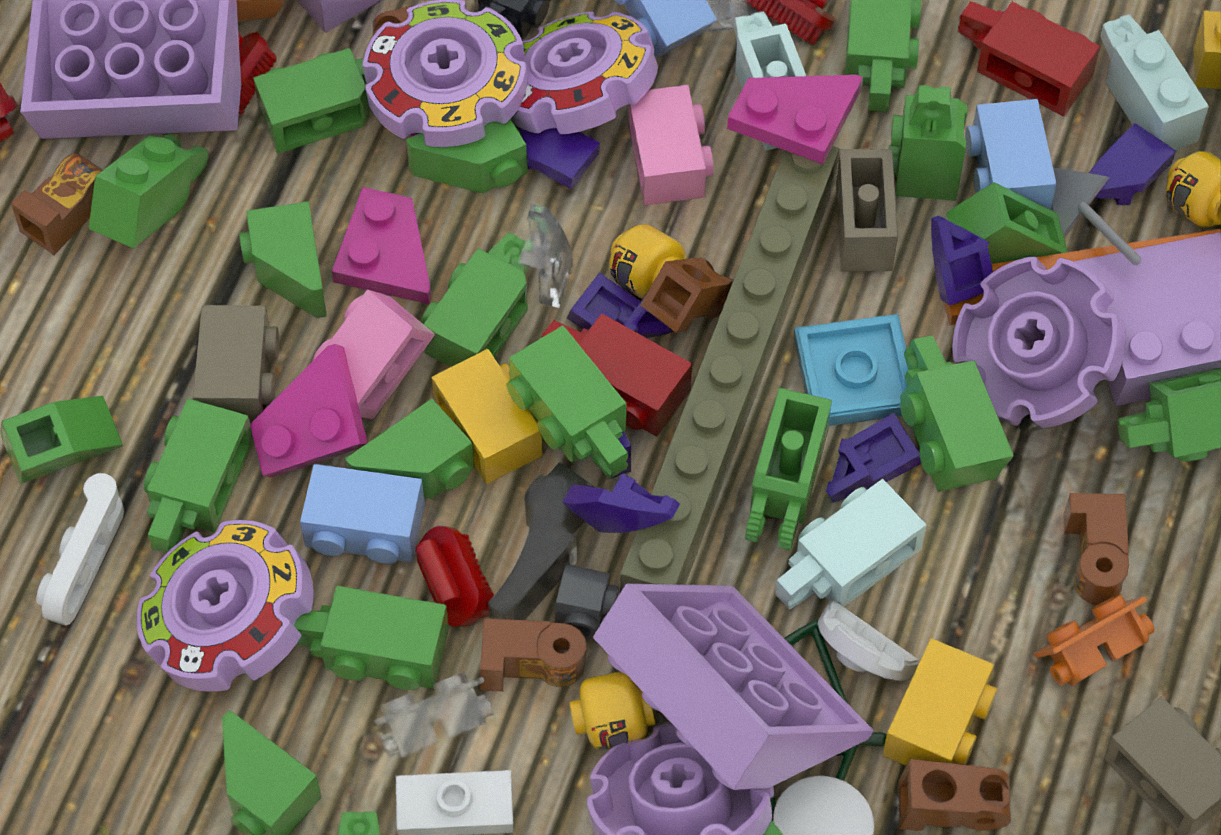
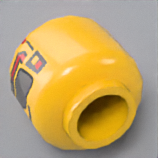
M1198 151L1177 160L1167 174L1165 191L1168 204L1201 228L1221 225V160L1207 151Z
M649 224L636 225L619 235L613 242L609 260L610 274L617 284L643 299L665 261L686 259V252L680 242Z
M620 671L585 679L580 685V699L570 701L576 735L587 733L591 745L597 750L610 749L618 744H629L630 741L645 739L648 733V726L656 725L654 709L643 699V691L627 674Z

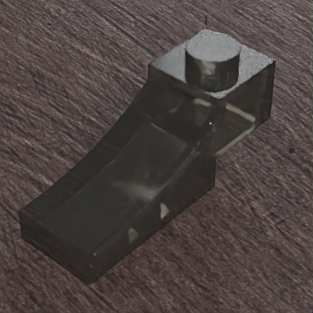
M561 462L547 476L541 474L536 477L524 495L526 526L529 527L528 536L512 572L488 603L489 618L526 620L560 582L566 564L575 565L577 562V537L574 534L585 521L562 502L572 484L594 486Z

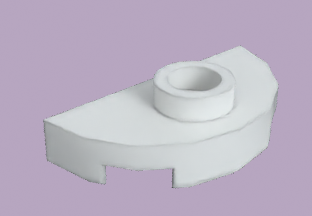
M830 601L818 620L821 635L837 651L836 656L838 660L848 668L858 672L869 671L883 678L898 681L913 678L919 665V659L837 602Z

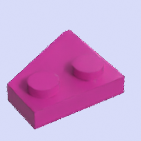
M858 75L748 78L728 115L727 129L824 164L862 90L863 77Z
M362 187L332 269L334 283L430 304L432 298L430 282L412 198Z
M337 344L327 346L250 424L263 476L273 478L360 449L368 443L343 346Z

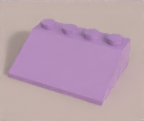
M236 0L32 1L20 112L41 139L233 131L238 129L241 73Z
M1221 232L1134 249L1141 257V262L1138 265H1133L1121 252L1074 261L1089 270L1108 288L1114 296V301L1108 306L1106 313L1114 312L1125 324L1126 344L1123 361L1114 381L1107 380L1115 406L1151 399L1149 382L1221 368Z
M626 584L593 636L596 642L608 653V660L611 665L631 678L643 691L642 697L645 702L662 712L677 728L676 733L680 740L687 746L697 750L713 767L712 773L715 778L733 790L770 788L868 740L874 731L733 586Z

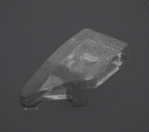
M531 203L527 220H529V232L524 248L521 251L519 264L540 268L538 275L539 303L560 308L573 268L570 244L565 232L551 211L546 206Z

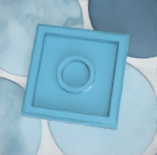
M898 314L794 328L793 338L805 394L832 400L829 426L883 419L892 413L896 417L902 416L900 396L907 387L904 375L908 371V367L904 357L906 345Z

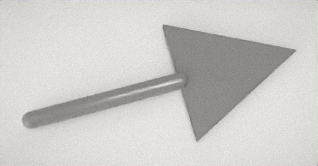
M1053 167L1056 188L1052 209L1058 214L1064 238L1083 214L1133 265L1140 264L1141 257L1089 206L1109 177Z

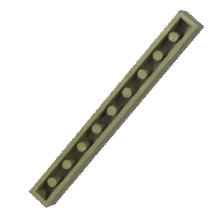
M833 146L824 164L786 150L783 151L651 495L657 496L667 495L678 501L680 505L673 518L636 532L620 573V593L626 584L686 585L836 184L840 150L838 147Z

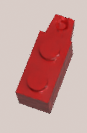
M970 1L960 15L958 33L974 42V46L980 50L977 66L978 73L1030 100L1038 99V104L1063 117L1094 75L1100 45L1090 41L1081 33L1072 32L1046 19L1038 11L1027 9L1013 1L1005 11H995Z
M602 313L589 330L583 328L581 332L553 320L542 334V337L563 325L626 402V426L634 430L643 429L657 437L691 391L692 363Z

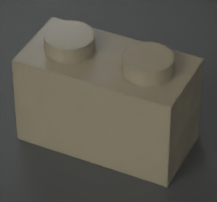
M840 149L836 178L840 270L893 271L898 231L892 149Z
M202 305L193 400L248 415L250 424L265 410V405H270L275 400V374L268 372L269 358H278L279 330L278 327L269 325L266 306Z
M1161 696L1112 736L1104 760L1178 835L1195 834L1221 812V749H1214L1198 733L1195 722L1184 710L1178 707L1173 708Z

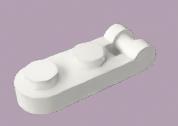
M94 474L85 482L83 490L87 503L76 526H70L63 535L59 549L60 559L53 574L47 573L39 585L36 602L42 606V616L47 620L66 626L75 619L123 519L124 508L119 497L118 488L115 480L108 474Z

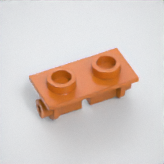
M1118 594L1101 602L1091 609L1095 618L1079 627L1076 620H1073L1049 632L1046 635L1049 644L1033 653L1035 658L1051 655L1055 664L1050 666V673L1058 685L1063 686L1069 683L1074 686L1084 678L1107 666L1097 646L1103 644L1111 660L1114 661L1149 642V635L1155 631L1153 623L1146 614L1138 615L1135 610L1136 607L1145 603L1147 599L1145 596L1125 601L1122 595Z

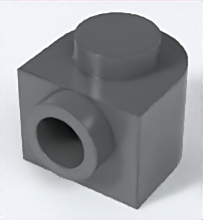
M566 564L556 599L555 623L572 625L580 630L585 639H592L601 625L602 618L606 617L618 598L619 586L610 585L611 573Z

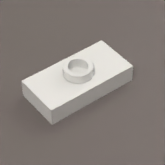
M511 770L396 776L397 834L476 835L514 833Z

